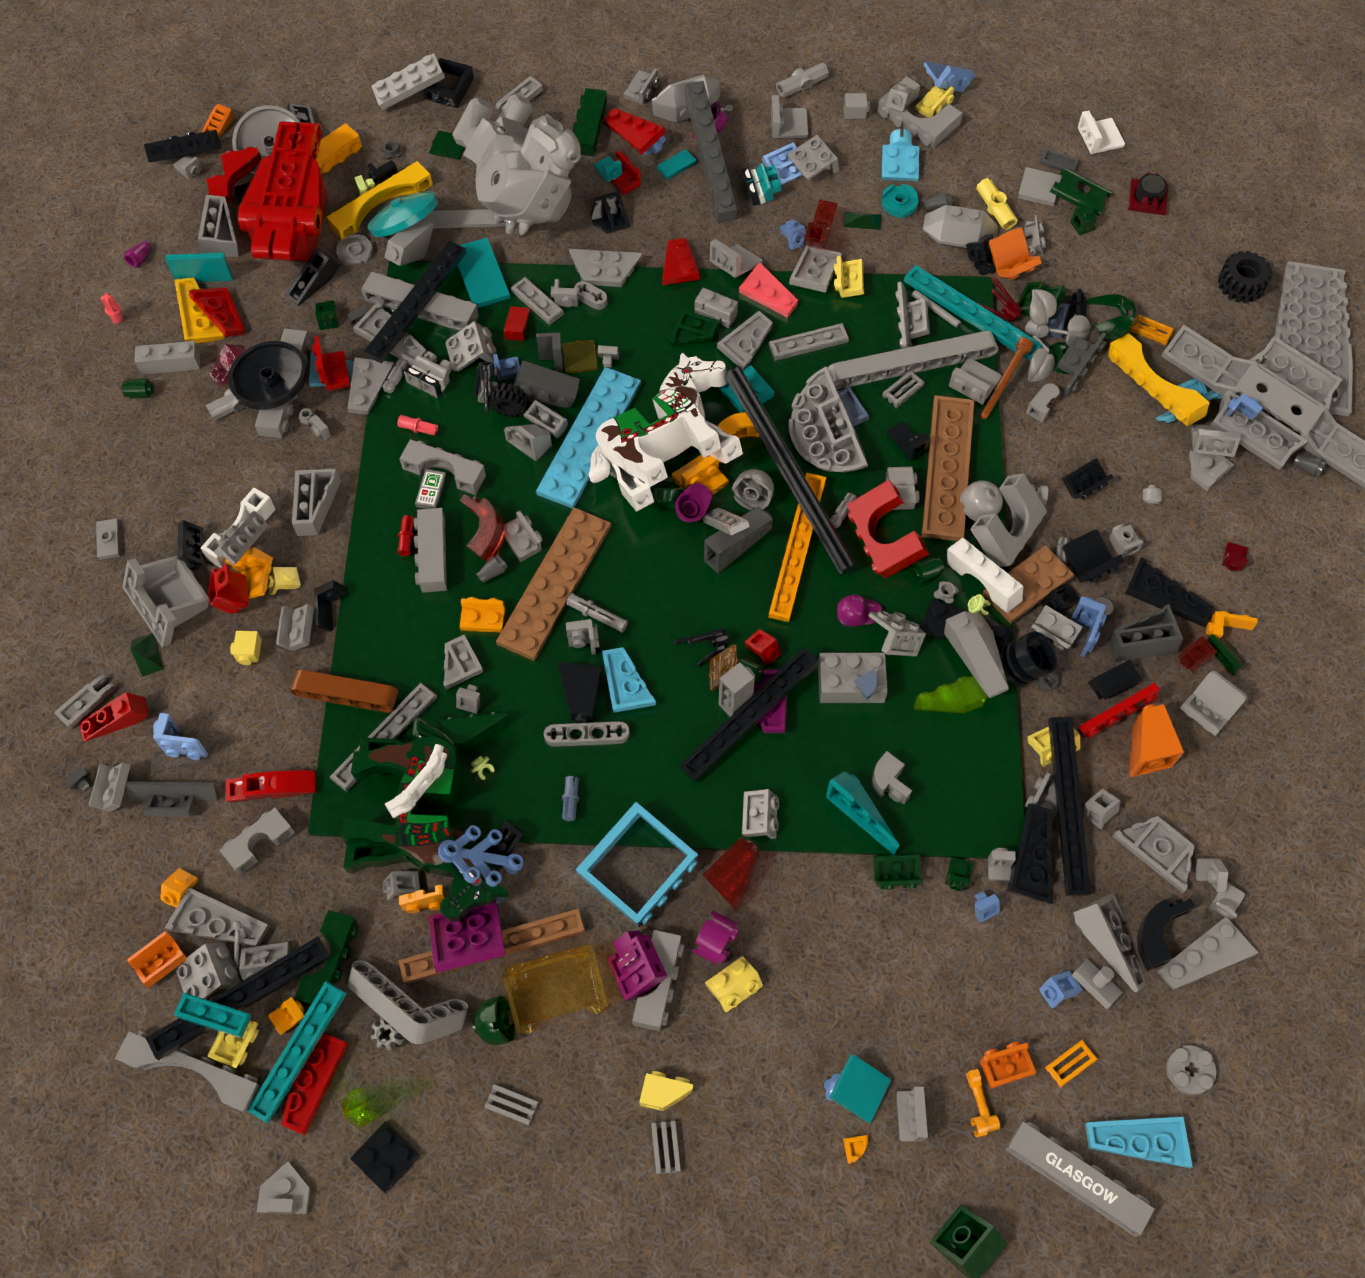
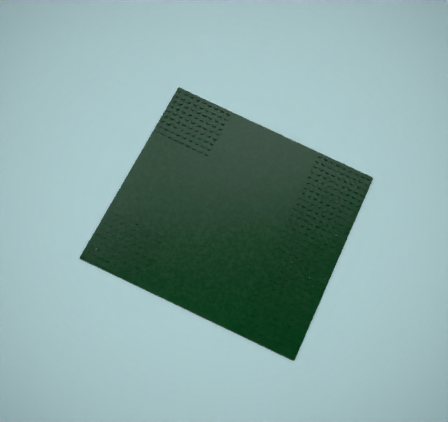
M389 261L387 277L400 279L414 285L433 261H415L401 266ZM498 263L509 291L510 299L477 308L479 317L476 321L481 326L487 327L492 334L491 340L496 348L495 354H497L498 360L518 357L519 366H521L522 361H526L555 371L554 360L539 359L536 334L560 333L563 354V372L560 373L580 379L576 398L571 408L544 405L567 419L568 425L565 432L559 438L551 435L552 446L537 461L506 441L504 429L508 426L534 424L523 416L532 403H526L525 411L521 416L514 417L512 415L511 418L508 415L502 416V413H496V410H492L490 405L489 412L486 413L484 403L478 402V396H474L477 376L476 368L479 367V363L486 362L481 358H478L459 372L452 369L449 374L450 382L438 398L424 392L423 389L421 390L407 383L405 374H403L399 383L395 386L396 388L393 393L385 392L383 387L381 388L366 418L343 585L348 589V595L341 597L330 675L395 687L398 690V695L393 711L422 683L437 695V699L419 717L440 731L441 720H446L452 716L463 718L476 714L456 708V693L459 687L467 689L469 684L477 686L476 692L480 693V708L477 714L489 715L495 711L507 712L509 720L508 725L470 749L457 751L462 776L456 807L421 806L423 807V815L447 816L452 827L465 834L470 826H477L481 831V835L473 842H482L491 830L496 829L499 831L503 823L508 821L524 832L519 843L597 846L634 803L637 802L691 849L893 855L826 798L829 782L845 771L859 779L860 784L900 845L896 854L918 853L919 857L988 859L992 850L1006 848L1008 851H1015L1016 855L1024 821L1016 685L1007 680L1009 687L1007 691L988 698L948 639L942 641L936 640L935 637L925 636L917 656L885 654L887 696L884 703H820L817 666L787 695L785 733H763L761 723L759 722L696 783L681 770L679 765L730 718L718 704L719 688L714 690V677L716 680L714 671L716 669V659H718V672L722 673L721 656H723V671L729 667L731 660L727 659L725 663L724 660L725 656L728 657L727 654L736 647V658H744L762 666V670H780L803 647L818 659L820 653H884L881 650L889 631L877 622L855 627L845 626L837 618V605L841 599L849 595L862 596L864 599L878 602L882 607V611L889 614H894V612L902 613L906 616L905 619L921 626L932 598L936 599L934 592L939 589L940 582H950L958 588V594L954 595V601L949 605L969 612V600L978 594L984 596L982 593L986 589L975 576L968 573L961 576L947 564V549L957 542L951 540L921 537L929 555L916 562L929 557H939L943 562L944 572L938 577L920 583L912 576L911 569L913 564L888 578H884L881 574L877 575L871 565L874 563L872 558L868 557L863 548L865 543L863 540H860L855 531L857 526L855 523H852L847 514L845 519L841 521L842 523L839 528L835 529L856 563L855 569L840 575L813 529L790 620L785 622L769 618V611L798 507V501L760 437L748 436L740 438L743 454L729 461V463L719 462V470L729 480V483L726 487L712 495L707 512L721 508L739 517L750 512L751 510L744 508L735 500L734 490L732 491V487L742 472L749 469H759L766 472L774 484L773 497L769 505L762 509L772 516V530L719 574L704 561V540L718 532V529L704 523L702 518L693 523L684 522L678 518L675 508L663 507L655 500L652 504L636 512L622 495L618 480L609 474L607 478L597 483H592L589 479L574 507L611 523L608 533L577 585L574 594L586 601L591 600L594 602V605L627 620L628 624L624 632L621 633L590 616L586 617L582 615V612L566 605L536 660L533 661L497 645L496 640L500 635L498 632L460 630L461 599L469 597L481 600L496 598L503 601L505 606L504 626L506 625L573 510L537 495L536 490L605 368L603 358L598 356V345L618 347L619 359H612V368L610 369L641 380V385L627 411L636 408L644 419L651 424L659 420L652 398L659 394L661 385L670 371L679 365L680 355L683 353L688 358L697 356L702 361H722L725 363L727 372L730 369L734 370L738 366L717 348V343L758 311L773 323L771 330L747 367L751 365L774 391V397L762 403L803 475L806 477V473L826 477L820 504L829 519L835 514L834 512L847 493H852L859 498L886 482L888 467H912L913 473L917 474V485L914 486L915 491H919V503L915 504L914 509L891 510L884 514L876 525L875 536L878 543L881 544L893 543L913 531L921 536L930 439L927 451L910 461L888 436L887 430L900 422H904L915 436L926 433L930 438L933 399L935 395L973 400L949 387L952 372L956 367L960 369L965 362L914 373L925 382L924 386L898 408H895L894 403L888 402V398H884L882 395L885 390L904 375L850 387L869 415V420L854 426L868 466L850 472H830L817 468L799 454L789 432V419L792 416L793 400L796 394L801 393L807 385L806 381L824 367L828 368L837 362L902 349L900 345L902 334L898 327V323L901 320L897 312V307L899 306L896 298V291H898L897 283L902 282L908 293V303L917 300L912 297V293L916 289L904 282V277L907 274L863 273L864 294L841 298L839 290H835L834 279H837L835 274L825 293L789 284L793 271H769L798 299V305L787 318L739 293V287L753 270H749L735 278L722 269H698L699 280L662 285L664 268L634 267V271L626 278L622 287L595 286L607 295V305L604 309L596 310L578 300V307L559 306L563 310L564 315L551 325L547 324L530 309L524 341L506 340L504 336L510 307H529L511 292L513 285L526 277L555 303L554 298H551V286L555 285V279H559L560 288H574L578 282H581V278L575 265ZM456 266L437 292L448 296L451 295L464 301H471L459 268ZM933 275L974 302L994 310L992 278ZM703 287L738 302V313L730 328L719 324L712 341L670 345L669 341L682 309L695 313V300ZM932 300L960 320L961 324L956 328L928 308L930 334L912 339V347L983 331ZM382 306V308L390 315H392L395 312V310ZM416 318L406 332L422 345L427 352L435 354L437 357L436 364L439 365L444 359L450 362L446 340L459 331ZM843 323L849 337L847 343L777 361L774 360L769 347L770 341ZM389 354L384 361L394 362V366H396L395 364L399 358ZM997 354L975 360L998 372ZM493 376V380L490 382H497L495 376ZM515 378L501 380V382L505 383L506 386L512 384L513 387ZM910 378V379H909L908 381H906L903 385H901L898 389H896V390L892 393V395H894L896 392H898L905 384L909 383L913 378ZM710 387L705 391L699 392L706 421L718 426L727 417L740 413L719 387ZM994 390L983 405L974 400L968 486L977 481H989L1000 488L1004 482L999 399L987 419L981 418V413ZM400 415L415 419L421 418L424 422L437 425L438 432L436 435L422 432L416 434L412 430L399 428L397 425ZM410 439L416 442L422 441L434 448L439 447L451 454H459L471 461L476 460L484 465L486 477L476 495L457 489L455 475L449 470L443 468L430 469L445 472L446 474L437 508L443 509L445 517L447 591L422 592L420 585H416L415 573L419 572V569L415 565V554H418V548H415L414 539L411 544V555L401 556L397 553L400 539L398 533L401 531L402 518L405 515L417 518V510L424 509L418 508L415 505L424 473L420 476L403 470L399 459ZM690 446L677 456L663 462L668 476L664 480L678 485L672 479V473L700 456V451L694 446ZM1003 497L1002 508L997 515L1007 530L1006 505ZM521 511L523 516H528L532 523L531 528L534 532L537 530L543 540L541 542L542 551L522 562L519 561L499 527L516 519V512ZM966 515L964 539L987 556L970 530L976 521ZM413 527L414 536H418V530H415V527ZM498 554L508 568L504 570L505 573L483 584L476 573L481 570L492 556L495 557ZM1000 566L1006 573L1009 572V566ZM936 599L938 601L945 603V601L942 599ZM992 604L983 607L988 612V615L983 618L1012 628L1006 644L1014 641L1013 623L1010 624ZM592 620V627L597 626L599 647L595 648L596 655H592L590 644L582 648L569 647L566 630L567 622ZM720 628L725 629L729 638V643L724 645L725 650L718 652L701 666H697V663L716 649V647L712 648L709 645L708 640L694 644H688V642L674 644L675 640L708 633ZM759 629L775 638L781 650V655L768 666L764 665L761 657L749 650L744 643ZM465 635L483 669V673L446 690L443 684L445 676V643ZM623 647L640 678L646 684L649 693L655 699L656 705L613 713L602 651ZM558 661L601 667L602 679L593 723H626L629 727L630 735L625 743L553 747L545 742L544 730L549 725L576 723L571 720L559 675ZM326 702L316 770V793L313 794L308 826V833L311 836L342 837L345 817L391 826L396 824L395 818L392 817L385 803L397 796L402 778L401 775L394 773L374 774L363 780H358L348 792L344 791L330 779V776L360 746L361 737L368 738L391 713ZM413 724L397 739L402 743L414 741L412 737ZM595 729L591 735L594 738H601L604 732L601 729ZM607 729V738H610V729ZM617 729L616 733L618 737H621L624 732H622V729ZM573 730L570 733L572 739H579L582 736L579 730ZM563 731V738L566 740V731ZM552 732L551 738L554 740L558 736L556 732ZM886 751L905 764L902 773L897 778L898 781L912 790L910 798L905 804L891 799L888 792H885L880 798L873 788L872 777L876 764ZM479 756L482 758L487 756L489 761L486 764H491L495 770L490 772L488 768H484L482 774L486 777L485 780L478 778L476 772L472 773L470 771L472 768L471 763ZM568 776H574L573 781H575V777L580 779L578 785L579 802H577L574 821H565L562 818L564 802L562 801V796L565 792V778ZM769 789L779 799V809L777 810L779 828L776 831V838L771 839L767 835L743 836L744 792ZM639 817L614 845L621 847L677 848L642 817Z

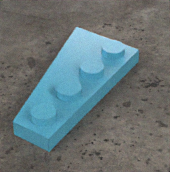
M1184 1117L1085 1123L1089 1149L1189 1169L1193 1168Z

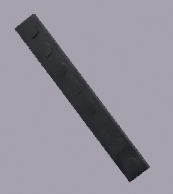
M451 241L446 244L364 350L366 357L381 364L465 256L466 248Z
M803 647L679 765L681 770L696 783L820 664L819 659Z
M1050 717L1048 724L1066 896H1088L1091 894L1073 719L1072 717Z
M318 936L209 1001L242 1011L331 957ZM178 1018L146 1037V1040L155 1059L160 1060L211 1029Z

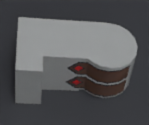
M1050 383L1044 385L1029 403L1026 413L1043 423L1050 410L1048 407L1056 403L1059 388Z

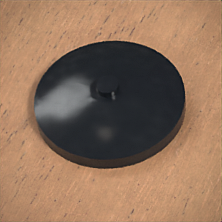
M283 341L262 342L250 347L235 360L228 376L229 388L236 400L248 408L256 410L276 408L292 400L302 390L308 377V365L301 351L294 345Z

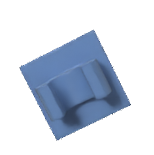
M983 891L975 894L977 899L975 901V916L980 923L1000 913V900L995 894L989 897Z

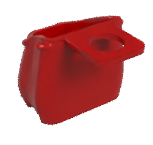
M226 564L220 569L213 568L209 584V598L213 608L228 614H236L241 612L242 608H247L249 597L246 576L229 570V566Z

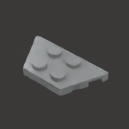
M569 249L570 258L573 259L581 281L588 282L594 286L622 287L626 278L634 271V266L642 260V253Z
M1153 817L1146 822L1134 824L1130 828L1122 831L1118 830L1113 834V838L1182 894L1187 890L1188 873L1191 869V857L1193 856L1195 845L1160 817Z

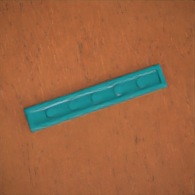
M325 981L249 1106L248 1112L262 1121L270 1123L347 993Z

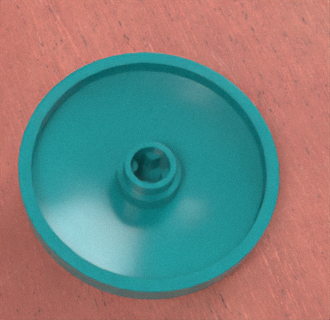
M431 191L396 198L371 219L367 228L373 237H384L400 232L430 214L437 206L438 200Z

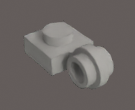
M305 408L300 411V422L305 425L311 424L312 427L310 429L317 438L320 436L325 441L331 437L328 427L311 409Z

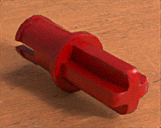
M405 515L402 518L401 531L398 533L400 539L397 553L401 556L411 555V544L414 539V517Z

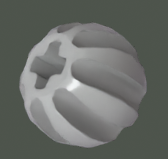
M381 1016L380 1021L375 1020L371 1026L375 1030V1032L370 1033L371 1040L376 1039V1047L381 1050L384 1048V1045L387 1051L396 1049L395 1043L401 1045L405 1039ZM387 1029L391 1030L389 1036L385 1035Z

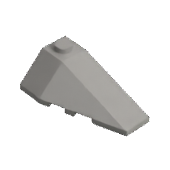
M1114 893L1073 912L1076 925L1082 930L1085 937L1134 992L1141 990L1147 985L1138 957L1130 953L1133 941L1131 935L1123 932L1121 923L1126 922V919Z

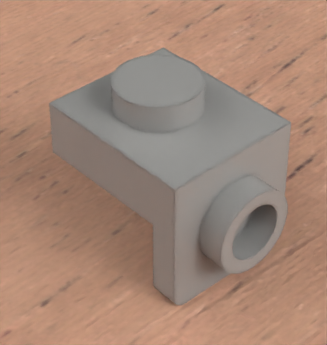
M904 83L894 85L890 90L886 106L903 111L906 101L912 95L913 89L908 88L909 86Z
M555 279V285L551 286V298H554L555 303L558 306L578 307L577 288H560L559 279Z
M1006 848L992 850L987 859L988 880H1010L1011 867L1015 862V851H1008Z

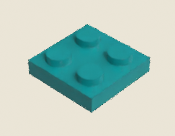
M751 365L743 370L761 403L774 397V391ZM729 382L719 387L740 413L745 412Z

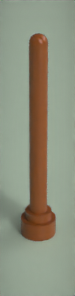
M1021 337L1016 344L1017 352L981 413L982 419L989 417L1023 355L1030 353L1034 344L1028 338Z

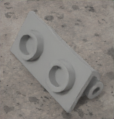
M1035 215L1034 222L1027 221L1024 225L1025 237L1027 239L1026 244L1029 255H1035L1037 252H1041L1044 255L1043 248H1046V241L1041 236L1044 233L1043 222H1039L1037 215Z

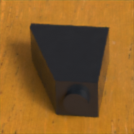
M558 661L559 675L571 720L576 723H593L602 679L601 667Z

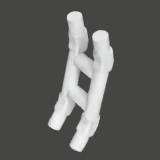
M435 744L430 759L421 772L400 795L385 803L393 818L410 811L435 779L439 778L442 774L447 754L442 752L443 746Z

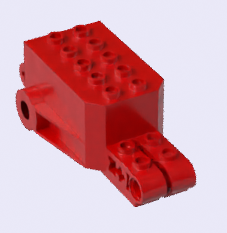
M279 121L272 154L262 159L238 210L239 228L242 232L249 233L252 241L251 254L254 259L307 262L317 248L328 199L320 167L316 161L321 141V126L319 123Z

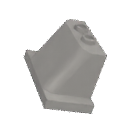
M178 555L140 565L135 558L127 560L122 588L161 647L165 648L171 644L174 628L207 609L210 599L206 595L204 587L195 579L193 571L187 567L184 561L177 559Z

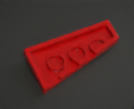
M616 108L609 111L603 118L604 124L615 134L618 133L621 139L629 142L630 146L633 149L636 148L641 155L666 133L663 126Z
M1154 682L1078 726V732L1082 738L1087 736L1089 738L1095 737L1101 732V729L1107 726L1112 727L1121 719L1131 716L1145 706L1158 701L1159 687Z
M323 1033L293 1083L281 1123L283 1127L304 1136L306 1135L349 1046L347 1042Z

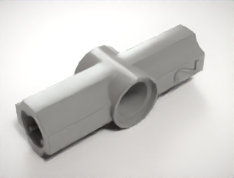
M823 62L807 70L803 68L795 70L791 77L776 83L779 95L787 97L801 90V92H804L803 90L811 89L815 83L829 77L827 66Z
M230 388L227 389L223 397L205 405L214 421L233 411L239 413V410L246 407L236 400Z

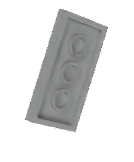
M433 53L423 57L422 60L414 64H409L401 71L394 72L391 76L377 81L372 85V89L378 105L383 111L444 79L445 76Z

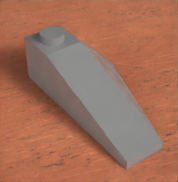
M964 611L946 619L945 636L988 698L1007 691L1009 687L994 633L983 616Z

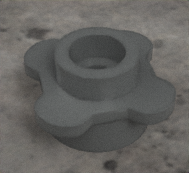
M394 141L386 142L382 146L384 151L383 157L385 159L400 157V145Z

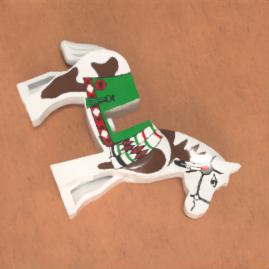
M682 353L679 365L670 371L661 385L659 394L652 398L659 420L649 424L636 408H633L604 422L596 432L598 446L590 458V481L592 483L600 482L610 474L618 480L622 495L637 512L654 502L650 487L668 478L663 462L677 456L690 446L697 448L703 458L711 455L725 464L741 456L743 452L739 438L724 433L718 426L705 420V412L699 392L705 391L710 387H721L728 383L725 363L722 361H702L697 356L688 358Z

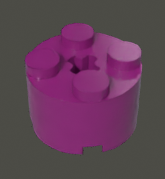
M712 911L710 915L714 917L712 920L707 919L695 942L699 947L698 949L693 948L692 953L718 965L719 962L725 963L730 953L727 947L731 941H736L741 930L737 928V922Z

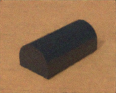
M505 821L499 829L502 834L501 841L497 845L490 846L485 853L509 856L521 840L524 832L512 823ZM490 863L492 868L498 872L503 868L502 865Z

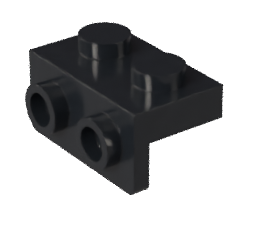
M1095 458L1062 477V480L1074 499L1081 497L1083 500L1093 494L1092 490L1096 488L1100 490L1109 485L1107 481L1114 477L1112 474L1106 476L1098 459Z

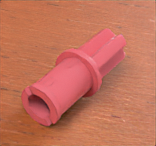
M105 293L101 297V301L105 306L106 314L110 316L113 323H121L123 315L120 311V305L115 302L112 295Z
M400 415L397 425L399 428L412 430L416 434L422 432L436 435L438 432L437 425L424 422L421 418L415 419Z

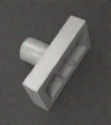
M1088 959L1071 975L1106 1009L1123 993L1111 982L1114 978V972L1111 968L1103 967L1099 970Z

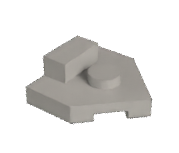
M1189 452L1191 479L1206 491L1234 466L1224 456Z
M289 1161L260 1186L257 1206L258 1213L308 1214L311 1188Z

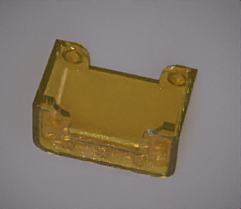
M592 944L577 946L514 964L502 970V979L517 1033L528 1034L534 1032L540 1021L581 1009L591 1011V1014H596L604 1011L605 1007L609 1006Z

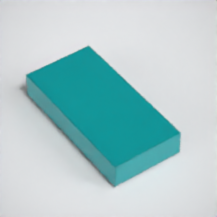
M685 149L658 164L657 170L666 180H669L696 165L697 160Z

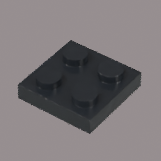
M385 1121L350 1159L383 1193H386L420 1155Z

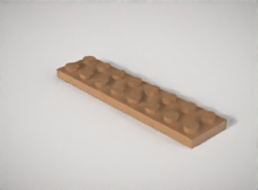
M934 396L921 537L959 541L961 538H964L966 514L963 511L965 507L963 502L960 501V497L964 489L968 487L974 400Z
M573 508L497 638V645L530 660H536L566 607L571 593H574L611 527L610 522Z

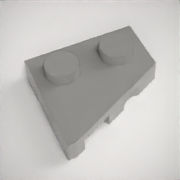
M465 635L445 643V676L443 684L446 690L483 673V669Z

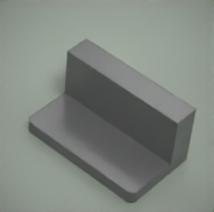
M560 333L536 334L539 359L554 360L555 371L563 372Z

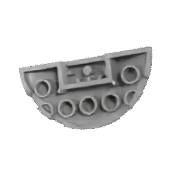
M824 367L806 381L807 385L801 393H797L793 400L792 416L789 419L791 440L799 454L819 469L830 472H850L867 467L868 463L847 409L828 368Z

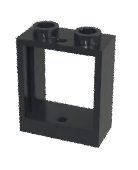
M439 58L438 62L443 72L460 76L461 79L455 90L436 86L437 82L423 89L425 100L458 108L474 79L473 68L466 64Z

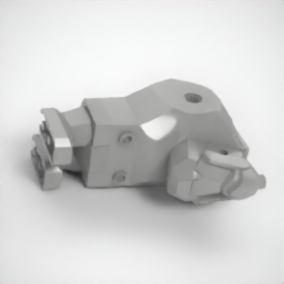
M517 94L508 98L496 122L491 121L494 111L489 102L479 98L470 100L452 135L456 144L466 148L463 156L477 166L476 191L478 200L495 213L493 219L495 223L506 222V234H511L519 226V233L522 236L526 234L529 226H532V224L556 223L566 212L572 197L571 179L568 178V174L581 158V147L576 135L571 130L566 129L564 131V127L559 121L545 115L533 120L529 130L524 128L523 126L533 108L527 98Z

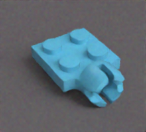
M900 129L894 130L890 135V144L883 145L882 180L918 181L919 146L912 145V135L908 130L904 129L903 137H900Z

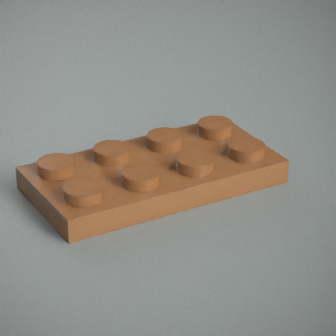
M1045 545L1008 572L1011 577L1023 585L1022 602L1006 613L991 600L987 589L982 594L1011 624L1044 600L1052 590L1071 580L1074 574Z

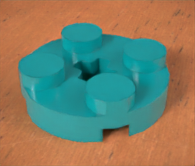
M901 184V186L890 185L883 191L881 206L888 214L898 218H905L913 214L918 207L917 191L906 184Z

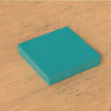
M850 1055L829 1098L863 1121L871 1123L891 1079L857 1056Z

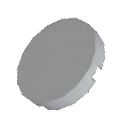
M360 234L348 235L343 241L341 239L336 246V256L339 261L351 267L367 263L374 253L371 241L366 236Z

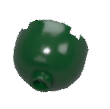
M504 996L485 1000L475 1013L472 1023L473 1030L480 1039L489 1045H503L515 1039V1021L510 1026L508 1014L512 1007Z

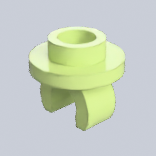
M978 594L969 600L968 610L971 613L980 614L984 617L988 615V612L983 607L990 606L991 603L984 596Z
M487 756L476 758L471 763L472 768L470 769L472 773L476 772L481 780L486 779L482 774L484 768H488L490 772L495 770L491 764H486L489 761Z

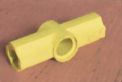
M986 178L977 184L976 189L987 204L988 212L995 216L1002 229L1008 230L1017 224L1018 219L1006 203V195L998 191L992 180Z

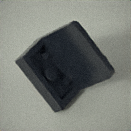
M1096 529L1064 544L1062 547L1080 583L1087 580L1090 583L1102 578V573L1107 571L1110 574L1119 569V564L1125 562L1121 554L1115 557L1111 556L1099 531Z

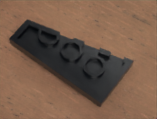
M1032 803L1027 805L1015 862L1013 863L1007 888L1008 892L1047 904H1053V896H1051V809Z

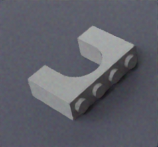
M906 76L899 83L908 85V88L913 89L911 97L906 101L904 110L899 111L886 106L890 94L889 91L879 100L878 112L883 118L891 120L895 126L908 130L912 137L915 136L921 140L925 146H930L934 149L960 125L963 113L948 104L939 113L930 118H919L910 114L906 108L918 98L920 85Z
M1024 473L1008 476L999 488L1012 512L1013 523L1010 533L1006 530L997 514L979 516L970 529L988 558L999 567H1007L1014 563L1015 558L1024 548L1025 543L1033 535L1034 530L1047 512Z

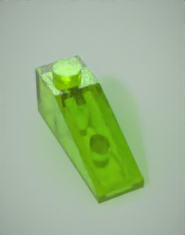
M365 1088L353 1089L342 1100L344 1118L357 1129L380 1117L369 1092Z

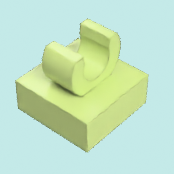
M362 175L354 177L360 196L375 187L372 178L364 182Z

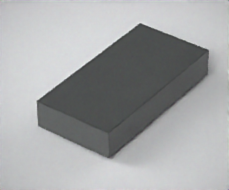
M1045 148L1039 164L1058 171L1066 167L1075 172L1080 160Z

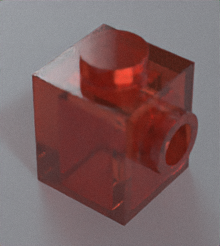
M1202 636L1185 647L1178 657L1182 666L1190 669L1193 673L1211 661L1217 651Z

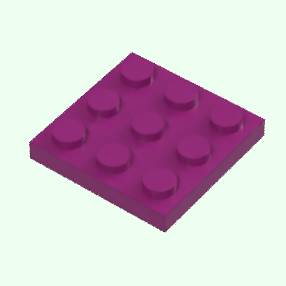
M496 900L490 906L486 904L473 908L458 922L448 921L442 913L428 916L433 963L436 973L506 956Z

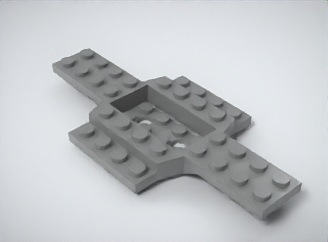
M1183 325L1161 357L1222 396L1218 415L1211 423L1212 427L1223 432L1240 433V445L1278 470L1283 467L1289 456L1303 448L1317 458L1323 459L1329 466L1365 488V441L1339 425L1329 412L1332 395L1343 379L1275 336L1262 352L1250 360L1230 355L1187 326ZM1258 384L1265 385L1267 392H1259L1256 386ZM1237 393H1240V395L1244 393L1249 398L1256 399L1263 409L1274 415L1277 420H1282L1291 426L1294 431L1263 411H1260L1253 420L1237 409L1230 416H1227L1226 413L1230 410L1227 406L1234 397L1239 399L1240 396L1236 395ZM1291 407H1299L1301 409V415L1293 414L1291 411Z

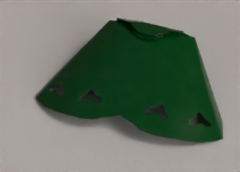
M1109 294L1086 300V305L1112 306L1121 311V316L1092 325L1098 328L1100 335L1105 333V338H1121L1139 321L1133 301L1123 295ZM1129 309L1133 312L1131 317L1128 316Z

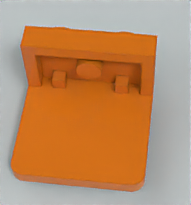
M1022 228L1013 229L989 241L999 277H1005L1009 280L1019 277L1020 273L1033 271L1035 266L1042 264L1040 256L1029 255Z

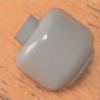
M1149 485L1148 488L1143 489V499L1145 502L1150 504L1162 502V489L1157 488L1156 485Z

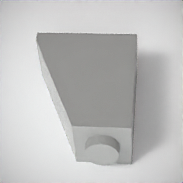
M423 218L414 225L397 232L388 240L384 258L399 266L424 259L427 254L434 223Z

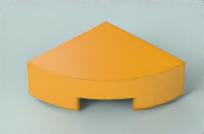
M868 1135L843 1139L848 1164L856 1162L864 1154L868 1145Z

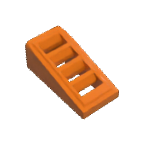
M217 104L201 132L217 130L220 138L235 119L232 110Z

